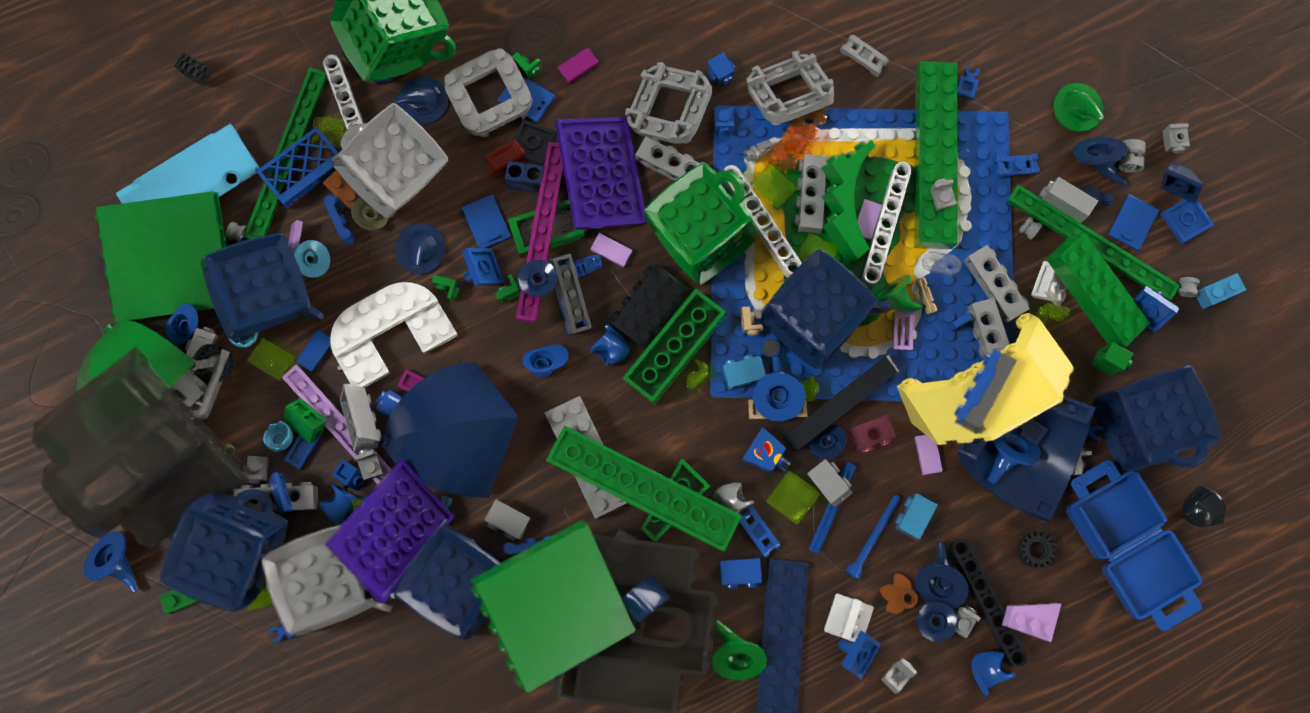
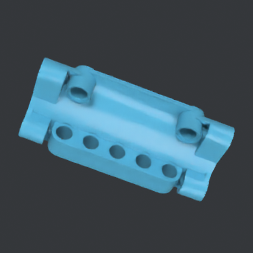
M230 123L140 176L133 183L116 192V195L121 203L210 191L218 192V195L221 196L257 174L256 171L260 167ZM229 173L237 176L236 183H229L227 181Z

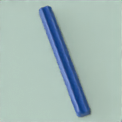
M847 462L840 478L842 479L845 476L850 482L856 466ZM830 502L828 503L810 544V551L814 553L820 552L840 504L833 507Z

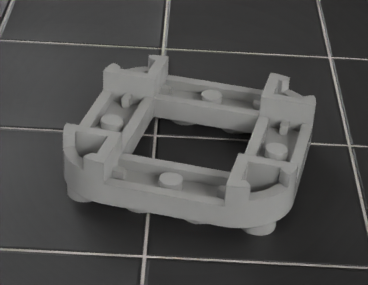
M503 49L489 51L455 68L444 78L446 93L463 126L469 134L471 133L476 136H490L488 133L520 116L522 119L525 118L533 102L530 91L515 62ZM498 71L512 98L478 114L465 86Z
M795 51L792 52L791 59L762 70L757 65L752 68V73L747 78L749 94L763 116L768 121H771L772 125H779L831 105L834 102L833 80L827 78L818 65L817 58L813 53L806 55ZM801 74L812 92L782 103L780 98L777 99L769 86Z
M657 62L656 66L649 68L647 71L644 69L641 73L643 78L631 108H627L625 112L628 124L639 135L675 144H687L698 130L712 95V86L701 71L696 70V73L666 67L664 63ZM661 86L691 93L680 120L671 122L649 116Z

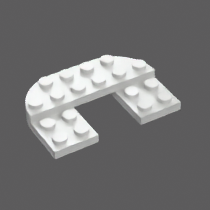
M410 282L395 283L350 306L339 315L331 331V349L351 385L365 388L390 374L371 339L404 321L424 354L458 336L438 300L428 289Z

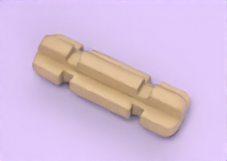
M919 278L915 281L916 287L919 288V295L923 305L926 306V313L928 315L933 314L937 311L936 304H933L934 299L929 287L926 286V278Z

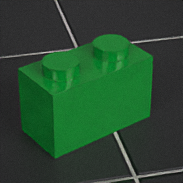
M1112 342L1098 350L1091 366L1109 376H1114L1130 368L1133 362L1131 360L1133 353Z

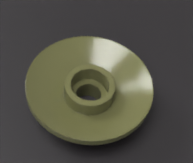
M361 197L356 199L351 207L354 221L365 229H381L388 221V218L383 217Z

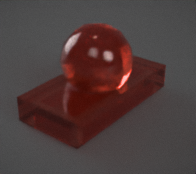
M513 139L485 155L483 160L496 173L499 170H507L508 161L515 162L525 156V152Z

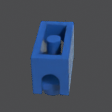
M760 558L719 561L721 585H726V589L738 588L737 584H745V587L749 588L757 587V583H762Z

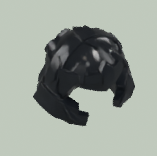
M1204 486L1197 487L1187 496L1182 506L1183 518L1194 526L1205 528L1224 523L1226 506L1220 495L1212 489Z

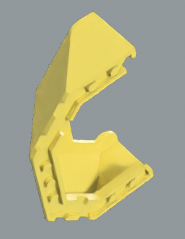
M1027 313L1019 316V319L1016 321L1017 327L1021 329L1016 343L1009 344L1000 351L1016 359L1017 362L977 434L954 423L957 418L954 413L959 404H965L967 399L963 397L968 388L971 387L973 389L976 384L973 379L978 370L983 371L985 367L982 364L983 361L973 364L971 368L957 373L949 380L921 383L917 379L908 378L899 384L897 389L911 423L938 445H944L947 441L957 440V443L973 442L975 438H984L985 441H992L1062 402L1064 397L1063 391L1067 389L1070 381L1069 374L1074 370L1073 365L1041 320Z

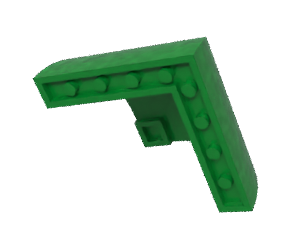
M120 320L114 326L110 323L102 330L104 335L88 351L78 374L76 393L79 412L88 431L101 446L122 435L195 364L168 340L153 330L130 320Z

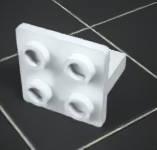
M1043 261L1031 295L1033 298L1052 301L1056 307H1060L1062 301L1065 300L1067 288L1047 261Z
M836 594L824 631L855 642L860 631L866 633L873 606L862 603V601Z

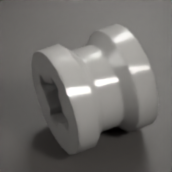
M1029 216L1018 232L1021 234L1025 233L1032 240L1042 224L1034 222L1033 218Z
M231 222L226 230V239L230 241L236 240L237 243L245 241L246 239L243 236L247 226H238L237 223Z
M1193 277L1180 278L1181 288L1178 289V294L1184 297L1198 296L1197 286L1200 280Z

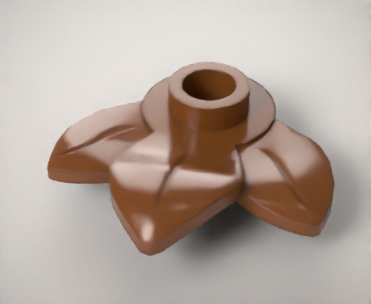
M896 573L894 575L893 584H887L879 588L882 597L889 601L886 611L890 613H901L905 608H913L918 603V595L911 589V582L901 574ZM907 594L911 597L910 602H906L904 599Z

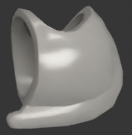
M741 483L722 485L715 490L712 497L714 502L738 514L754 504L753 500L747 501L744 499Z

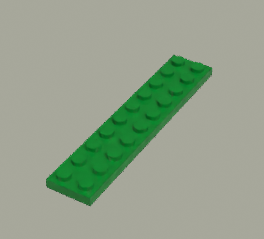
M565 425L546 459L547 462L722 552L725 551L742 517L740 514Z

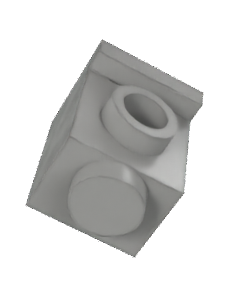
M1188 123L1170 124L1163 130L1165 152L1178 154L1184 152L1190 146L1187 130L1189 127Z

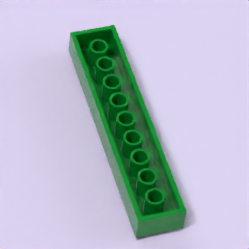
M920 61L915 70V248L953 249L958 243L957 204L954 207L937 211L930 189L935 184V181L945 178L946 181L952 179L953 184L951 187L957 203V63Z

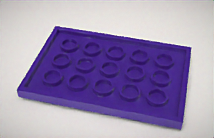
M627 117L556 120L555 126L574 229L646 225L647 222L644 217L645 206Z
M402 459L397 462L324 545L381 604L385 603L397 588L411 562L440 525L449 524L455 516Z

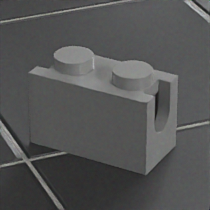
M825 459L807 474L832 506L836 507L852 494V491L849 489L852 485L845 476L842 479L837 474L840 470L833 462L829 464Z
M495 500L484 521L488 522L487 527L495 531L501 529L506 532L504 536L515 541L516 538L521 540L532 519Z

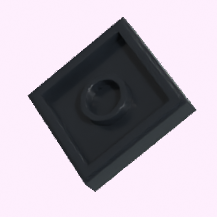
M522 119L509 154L544 166L548 142L554 143L557 132Z

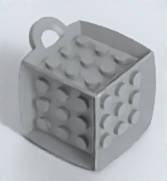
M396 103L389 104L388 107L368 123L357 124L349 128L341 139L342 151L332 159V165L362 199L385 218H392L398 209L420 192L448 163V157L433 138Z
M341 525L299 538L261 558L264 576L272 601L283 626L290 635H305L311 631L348 619L371 607L388 612L392 610L393 605L388 602L380 604L324 545Z

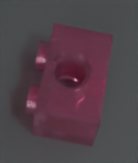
M888 415L848 430L856 451L862 450L863 453L874 450L873 446L879 443L881 447L892 443L891 439L896 437ZM870 430L876 432V440L869 438L868 432Z

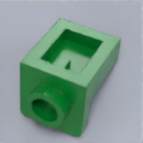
M518 52L512 56L518 70L527 79L531 76H536L540 72L541 61L538 58L530 64L527 57L521 56Z
M511 274L507 276L512 285L509 287L508 285L503 286L495 293L500 304L520 295L518 289L521 287L517 277L513 279Z
M437 275L433 276L432 283L436 286V289L445 292L449 289L447 298L454 302L455 297L458 298L460 293L458 282Z

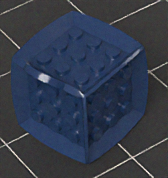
M283 233L265 235L227 246L205 255L200 262L213 307L229 339L260 332L299 316H305L320 322L324 318L323 313L311 307L300 268Z
M818 249L787 278L771 300L764 306L761 311V321L795 355L814 369H820L847 341L865 317L889 312L891 305L889 302L877 301L875 295L850 270L823 250Z
M1190 365L1146 377L1121 389L1105 392L1093 400L1098 424L1103 427L1101 431L1116 465L1123 472L1137 471L1149 465L1170 462L1179 467H1195L1207 459L1208 447L1215 445L1222 439L1210 399L1197 373ZM1193 448L1196 450V454L1190 458H1183L1177 455L1185 450Z
M247 489L241 491L236 496L224 493L204 495L193 501L185 510L169 544L159 581L170 589L193 600L231 612L239 611L249 606L259 596L265 586L266 579L261 558L282 547L288 522L280 515L272 512V499L262 490ZM250 499L259 501L262 505L261 512L245 507L243 505L244 502Z
M443 524L437 528L415 556L396 590L387 600L399 598L409 608L433 625L461 641H468L487 619L479 607L482 605L480 598L476 599L471 591V587H473L471 579L504 561L473 539L454 530L450 525Z

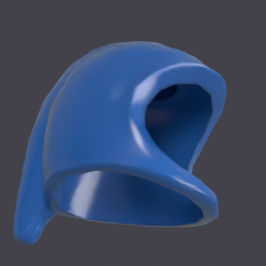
M605 324L606 333L591 347L589 352L599 355L605 366H612L622 362L629 356L630 346L617 330L609 324Z
M332 484L335 496L321 502L320 505L325 516L333 524L342 525L363 502L366 496L357 498L338 485Z
M980 652L972 660L974 678L985 696L989 695L988 689L1016 676L1014 672H1008L1003 668V652Z

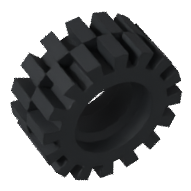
M185 53L181 54L174 65L180 73L203 86L212 74L205 65Z
M1040 532L1025 534L1023 538H1020V544H1017V548H1019L1017 555H1020V561H1024L1023 564L1029 565L1032 568L1046 567L1047 564H1051L1053 562L1052 559H1055L1056 556L1054 552H1057L1056 548L1054 549L1053 547L1055 542H1051L1052 538ZM1034 542L1040 543L1043 547V554L1038 558L1033 557L1029 550Z

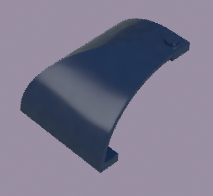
M476 362L456 364L424 378L403 396L387 421L380 443L396 464L403 459L425 484L456 495L489 498L519 416Z
M1064 396L1062 402L1033 417V420L1048 429L1038 444L1041 451L1039 461L1032 465L1019 463L1014 465L995 484L988 481L997 455V448L993 441L975 438L973 442L961 443L957 450L959 460L972 478L990 493L1009 505L1050 523L1080 457L1093 420L1095 407Z

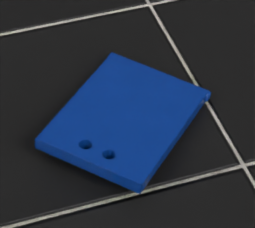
M522 77L533 99L526 117L538 123L554 99L555 94ZM507 88L504 89L498 98V102L502 103L512 98Z
M494 194L461 207L479 248H488L511 238L494 199Z
M1128 194L1108 236L1139 251L1160 210Z

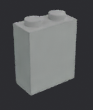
M1060 177L1054 182L1050 180L1039 194L1041 199L1080 223L1090 215L1098 202L1095 198Z

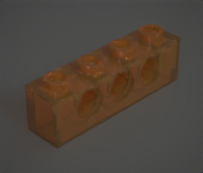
M824 107L795 118L769 156L768 163L785 174L790 169L794 170L799 162L796 160L799 154L803 156L808 148L807 142L809 139L813 140L818 133L816 128L819 124L823 125L826 121L828 108ZM805 119H811L813 124H807ZM795 134H801L804 138L798 139L795 137ZM785 149H792L794 153L787 154Z

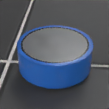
M766 339L761 345V353L766 358L771 359L780 352V344L775 339Z

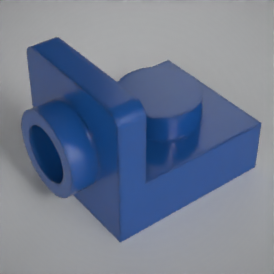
M733 108L714 109L715 133L727 135L734 132Z
M344 459L340 461L332 473L333 477L356 491L359 490L365 481L363 480L361 470Z

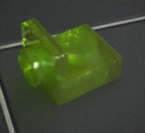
M1046 303L1039 308L1037 317L1043 324L1047 322L1048 316L1052 320L1060 321L1069 315L1070 309Z
M698 359L694 360V365L699 371L696 372L695 370L687 376L686 385L690 390L709 376V367L703 360L701 362Z
M810 376L809 380L800 381L806 394L805 401H814L816 394L819 393L818 382H815L814 376Z

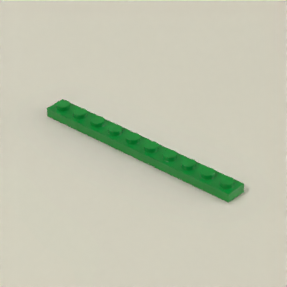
M309 67L275 157L306 135L328 78L326 72ZM300 146L295 150V155L297 156L301 148ZM291 158L280 160V167L290 168ZM269 169L266 178L275 179L276 170ZM279 170L278 179L288 180L289 171ZM265 182L243 236L247 240L267 235L280 202ZM277 183L276 190L280 195L284 192L286 184Z
M1019 184L1008 198V203L1066 239L1072 235L1085 232L1109 266L1145 288L1147 286L1153 291L1161 292L1163 297L1169 302L1180 287L1176 282Z

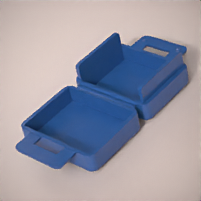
M1107 460L1072 480L1071 486L1079 499L1066 507V513L1092 556L1098 560L1109 559V562L1102 566V572L1128 615L1132 619L1138 620L1151 615L1158 628L1162 631H1167L1199 612L1202 605L1193 589L1201 585L1202 577L1175 534L1170 530L1162 531L1160 528L1168 520L1139 473L1132 471L1120 475L1114 463ZM1107 474L1110 481L1089 493L1085 486ZM1183 596L1187 604L1165 616L1161 608Z

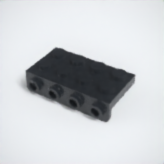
M659 264L649 265L645 269L643 279L641 281L638 280L634 284L632 294L630 296L627 295L623 299L621 309L619 311L616 310L610 317L612 321L609 325L618 329L643 350H646L689 291L688 287Z

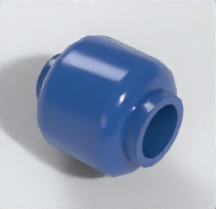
M392 390L383 391L375 402L377 405L376 410L389 419L402 397Z

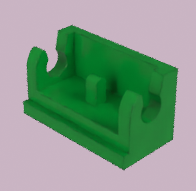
M301 398L285 406L283 421L310 444L315 441L317 432L320 435L323 434L327 419Z

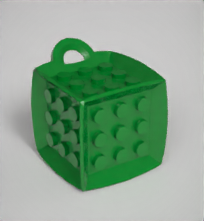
M336 0L331 14L330 22L347 58L365 82L384 80L411 72L426 65L431 59L448 60L454 56L456 50L454 41L446 35L449 23L438 0ZM438 40L445 45V50L442 52L432 50V47Z
M701 163L678 178L644 209V217L648 226L656 234L675 262L697 285H701L729 266L757 238L756 224L742 203L745 190L739 176L729 170L716 173L706 163ZM728 181L733 185L735 191L733 198L723 188L722 182Z

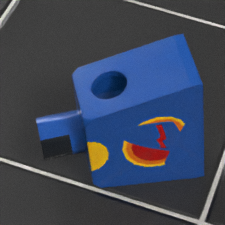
M763 427L742 458L743 462L769 473L772 472L775 466L785 472L791 463L782 457L786 448Z

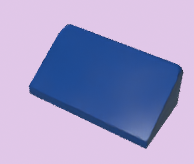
M276 472L269 477V483L278 514L284 515L293 512V507L284 475Z

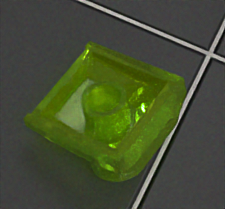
M788 471L766 500V503L777 509L797 526L813 503L816 502L820 493L799 476Z

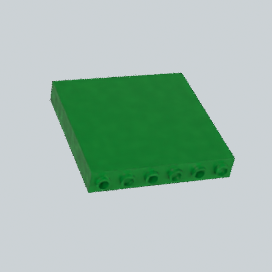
M210 191L96 207L95 219L99 223L100 228L98 237L103 246L101 254L106 264L105 277L109 282L108 296L112 300L111 314L115 322L173 315L182 304L186 303L193 305L196 311L214 309L200 262L205 255L227 247L218 192Z
M582 520L471 579L473 584L471 591L476 599L480 598L482 605L479 607L484 617L488 616L491 621L488 626L492 634H497L499 638L497 645L502 653L506 652L508 658L505 661L510 671L514 670L517 675L514 677V680L519 689L523 687L527 693L635 631L588 524Z

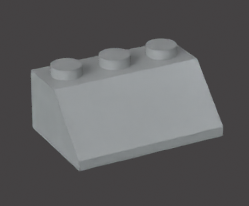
M343 384L340 404L354 453L364 449L377 448L379 441H381V433L375 427L376 416L374 411L371 412L370 395H366L365 388Z

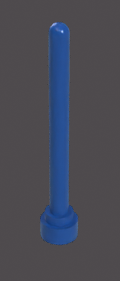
M899 495L892 497L858 558L851 565H848L845 572L858 580L863 573L862 565L900 501Z

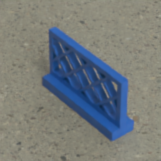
M316 127L256 172L287 209L321 184L325 178L336 170L332 165V159L339 153ZM318 134L321 138L320 145L310 144L311 137ZM299 146L306 147L305 156L295 155L296 148ZM309 148L320 149L319 157H308ZM323 149L331 150L334 155L329 159L322 158ZM291 158L290 168L280 167V160ZM294 159L304 160L303 169L293 168ZM307 161H318L317 168L306 170ZM268 169H275V179L266 178L263 173ZM279 170L289 171L288 180L278 179ZM292 172H302V179L300 181H291ZM277 183L287 184V190L281 195L276 190Z

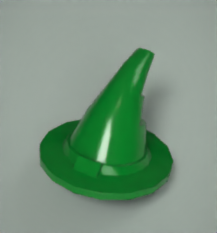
M1079 83L1066 85L1059 90L1054 98L1053 110L1055 117L1062 126L1070 131L1079 133L1089 131L1097 126L1100 120L1104 119L1102 100L1097 92L1087 85Z
M905 275L896 279L874 294L877 301L889 302L891 310L915 312L924 306L923 304L914 303L908 297L905 286L912 280L911 275Z
M716 620L713 622L712 625L722 637L723 643L712 655V666L715 672L730 680H746L760 674L767 663V656L764 650L756 644L744 641L720 621Z

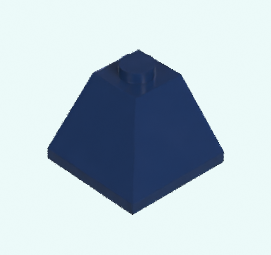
M1173 162L1164 173L1160 189L1196 204L1203 183L1187 166Z

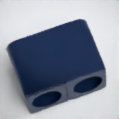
M508 161L505 175L507 187L512 190L539 193L544 166ZM512 169L522 170L521 175L516 178L511 177L509 172ZM527 171L540 172V177L537 180H530L527 177Z
M653 575L631 589L621 600L635 619L640 622L656 611L657 607L660 608L671 597Z

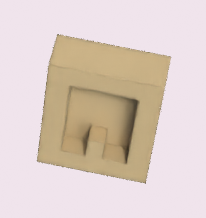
M750 306L742 307L740 310L742 333H747L748 336L758 335L763 330V324L752 325L751 323H754V313L750 312Z

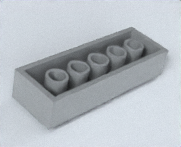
M580 396L545 412L556 438H558L565 425L603 445ZM575 476L596 520L629 504Z

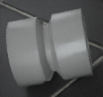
M1137 139L1122 141L1126 144L1128 150L1126 156L1119 160L1118 169L1123 172L1142 171L1144 169L1145 159L1143 155H1145L1146 143Z

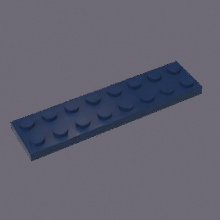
M769 559L761 646L767 656V663L764 670L759 674L756 713H797L809 563Z

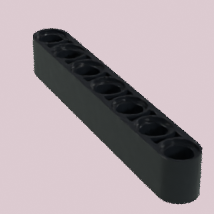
M888 354L784 436L797 451L901 369Z
M963 539L952 541L949 545V552L959 572L967 581L968 590L1000 652L1004 653L1003 658L1005 662L1010 666L1023 667L1027 663V654L1014 629L1002 625L1005 611L971 545ZM958 543L962 544L964 548L961 554L956 551ZM967 561H970L973 565V569L970 572L965 568ZM977 579L982 582V587L979 590L974 586V582ZM986 597L990 598L991 600V606L989 608H986L984 606V600ZM996 615L999 616L1001 620L998 626H995L993 623V619ZM1008 634L1010 641L1005 645L1003 643V636ZM1015 652L1019 654L1017 663H1014L1012 660V655Z

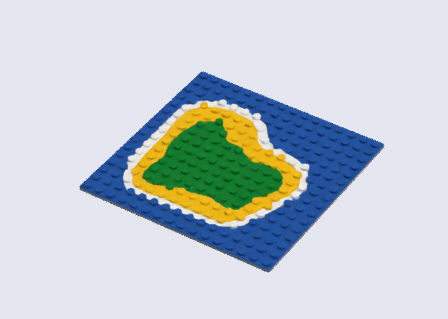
M715 106L714 109L733 108L735 127L734 132L721 135L715 133L714 124L713 170L718 173L724 171L727 166L734 165L741 171L802 263L816 250L821 249L850 270L860 281L868 251L859 259L847 263L824 228L820 234L798 232V226L795 225V216L799 214V207H796L797 196H800V189H797V183L802 173L798 171L799 160H803L804 154L824 155L827 158L833 154L838 156L850 150L854 151V146L861 141L864 143L870 140L873 141L875 147L867 154L856 178L854 201L857 219L864 199L882 205L894 167L899 162L908 163L911 167V174L882 275L878 283L868 289L875 294L896 279L905 275H911L912 280L905 286L908 297L914 303L923 304L915 281L924 277L927 281L926 286L929 287L934 299L933 304H936L937 311L928 315L924 305L923 308L914 312L912 351L892 350L894 310H890L886 313L865 317L847 341L820 369H814L789 350L761 321L762 309L787 280V277L783 274L757 235L756 241L742 255L712 277L711 300L726 311L727 315L711 335L710 395L712 397L753 398V390L757 383L728 391L722 367L726 365V361L736 359L738 362L744 360L745 356L755 354V357L761 356L765 373H771L772 358H766L761 353L762 343L770 338L777 340L780 344V352L777 356L780 357L783 372L795 376L802 383L806 394L805 397L810 400H830L888 354L901 370L862 401H902L897 386L905 379L913 378L921 383L945 381L953 378L957 373L971 368L973 364L984 360V357L982 358L979 353L980 345L978 339H975L973 335L974 326L972 321H969L955 331H951L948 325L967 314L968 307L971 304L988 299L964 262L969 255L988 245L989 248L995 251L998 262L1006 268L1010 280H1013L1011 204L1007 202L1011 195L1010 176L997 177V164L994 163V157L1010 156L1008 113L957 111L958 243L953 249L915 248V110L821 108L779 125H772L771 121H768L763 116L757 106ZM767 140L772 142L773 145L770 147H774L773 151L760 156L758 160L753 159L748 162L744 156H747V154L744 155L743 152L748 150L750 146H757ZM897 170V173L899 175H905V173L902 170ZM814 173L807 174L811 179L816 178ZM827 176L825 183V193L827 192L826 188L832 185ZM722 182L721 185L726 190V192L731 196V194ZM892 187L895 193H900L897 187ZM806 191L808 196H815L813 191ZM825 201L823 224L828 221L826 218L832 214ZM748 204L747 208L750 210H755L756 206L754 204ZM887 205V208L889 210H895V207L893 205ZM805 209L806 214H814L813 210ZM763 219L757 220L758 224L761 226L767 224L766 221ZM882 222V225L885 228H890V224L888 222ZM770 234L767 236L770 241L777 240L775 235ZM871 238L870 241L865 240L866 243L868 244L869 248H870V244H871L872 238ZM877 239L879 245H885L882 239ZM779 250V251H778V254H779L780 256H782V257H786V256H787V252H786V251H784V250ZM872 257L874 263H880L878 257ZM984 264L985 270L991 271V267ZM793 265L788 267L791 272H794L797 269V267ZM866 274L868 280L875 281V277L872 274ZM994 280L997 287H1002L1000 281ZM1005 296L1006 302L1012 304V299L1009 296ZM750 306V312L754 313V323H751L752 325L763 324V330L758 335L748 336L747 333H742L740 314L742 307ZM898 316V345H900L901 316ZM905 316V346H908V317ZM981 317V322L984 325H988V320ZM1014 319L1007 324L1002 320L1009 344L1015 343ZM987 335L988 342L994 344V338Z

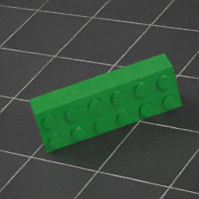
M1085 232L1070 236L1046 259L1107 344L1114 342L1123 348L1127 347L1150 324Z
M695 289L625 374L623 380L655 405L727 317L726 311Z

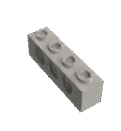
M646 136L635 155L636 162L674 181L683 176L688 169H693L704 163H698L690 155H682L674 147L669 145L666 147L660 144L658 139ZM655 153H661L663 156L661 158H655L653 155ZM672 161H677L679 165L673 167L669 163Z
M804 154L803 160H799L798 171L802 173L797 183V189H800V196H797L796 207H799V214L795 216V225L798 226V232L820 234L823 229L824 200L821 196L825 194L826 175L821 167L827 163L825 161L827 156ZM814 173L816 178L811 179L807 174ZM806 191H813L815 196H808ZM805 209L813 210L814 214H806Z
M986 245L969 255L964 262L988 299H995L1000 317L1007 324L1030 309L1028 307L1029 304L1027 299L1018 292L1017 284L1008 277L1004 265L1000 264L996 259L995 251ZM984 264L989 265L991 267V271H986L984 268ZM994 280L1000 281L1002 287H997ZM1005 296H1009L1012 299V304L1006 302Z
M994 298L971 304L968 307L967 313L969 312L972 317L973 335L975 339H978L980 356L985 359L987 353L991 355L994 349L998 351L1005 349L1009 345V341ZM981 317L988 320V325H984L981 322ZM987 335L994 338V344L988 342Z
M300 482V486H292V483H286L293 511L318 510L317 486L312 485V482ZM261 484L260 488H253V485H241V489H234V496L247 489L262 490L270 496L273 502L270 484ZM295 492H299L300 498L294 502L292 496ZM253 499L247 500L243 504L245 507L261 512L262 510L261 503L255 504ZM273 502L272 512H278L276 504Z

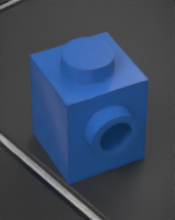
M721 53L707 61L708 76L712 82L715 81L717 86L721 84L726 85L734 78L735 66L731 60L728 61L724 53Z

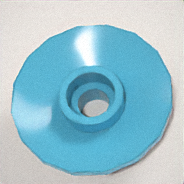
M306 240L295 249L294 256L302 275L314 278L323 275L328 270L330 254L321 242ZM308 256L312 259L311 263L307 261Z

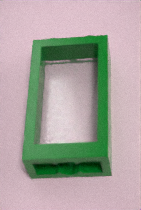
M569 200L557 204L550 249L585 238L584 232L587 229H574ZM536 210L508 219L521 259L528 255Z

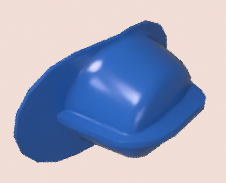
M189 303L182 304L168 320L166 335L172 343L183 344L187 340L192 339L196 328H199L196 308Z
M556 344L533 349L524 355L523 365L531 374L537 377H546L554 369L563 366L569 358L568 351L562 345Z

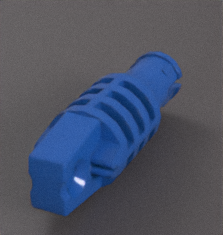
M598 254L584 257L575 262L573 261L578 278L603 267Z

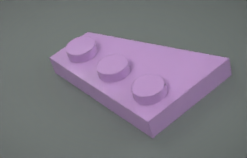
M1061 604L1008 605L1002 625L1052 642Z

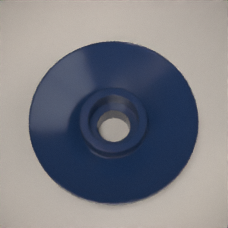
M537 259L529 261L521 268L518 282L526 294L533 297H542L549 294L555 288L558 277L556 269L551 263ZM538 278L542 279V282L536 283L535 281Z
M829 425L809 441V449L818 458H833L845 448L847 442L846 434L841 427Z
M939 601L929 602L920 609L917 615V626L920 633L926 639L942 642L948 640L955 633L957 617L949 605ZM934 618L939 619L940 623L938 625L933 624Z

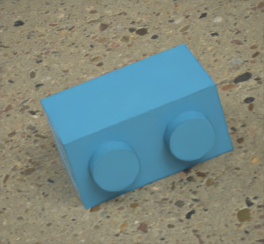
M1237 273L1200 289L1196 297L1202 309H1206L1246 291V288Z
M755 354L745 356L744 360L738 362L736 359L726 361V365L722 367L728 391L755 384L766 375L761 356L755 357Z
M916 493L912 496L909 495L904 503L906 508L903 514L899 513L895 520L897 526L895 529L914 540H920L937 504Z

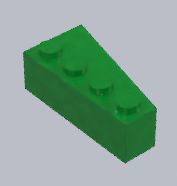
M683 459L680 460L670 478L700 495L710 487ZM649 514L641 530L656 543L672 525Z

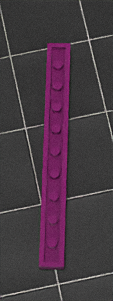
M548 142L526 263L537 259L548 260L564 171L559 143ZM538 278L535 282L540 283L542 279ZM521 289L516 320L536 323L541 297L530 296Z

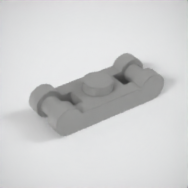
M850 35L846 45L844 44L840 48V52L845 56L851 57L870 70L874 76L878 77L882 72L881 69L889 63V59L858 37ZM856 46L858 49L855 51L852 47ZM875 59L878 63L874 64L872 60Z

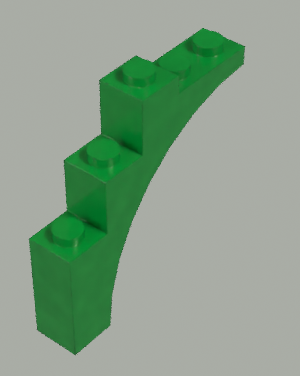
M872 140L865 143L863 141L857 143L854 146V151L850 150L838 156L833 154L825 160L827 163L821 167L832 184L826 188L827 192L821 196L832 212L826 218L828 221L822 227L847 263L859 259L870 249L857 222L854 191L860 166L867 154L875 147Z

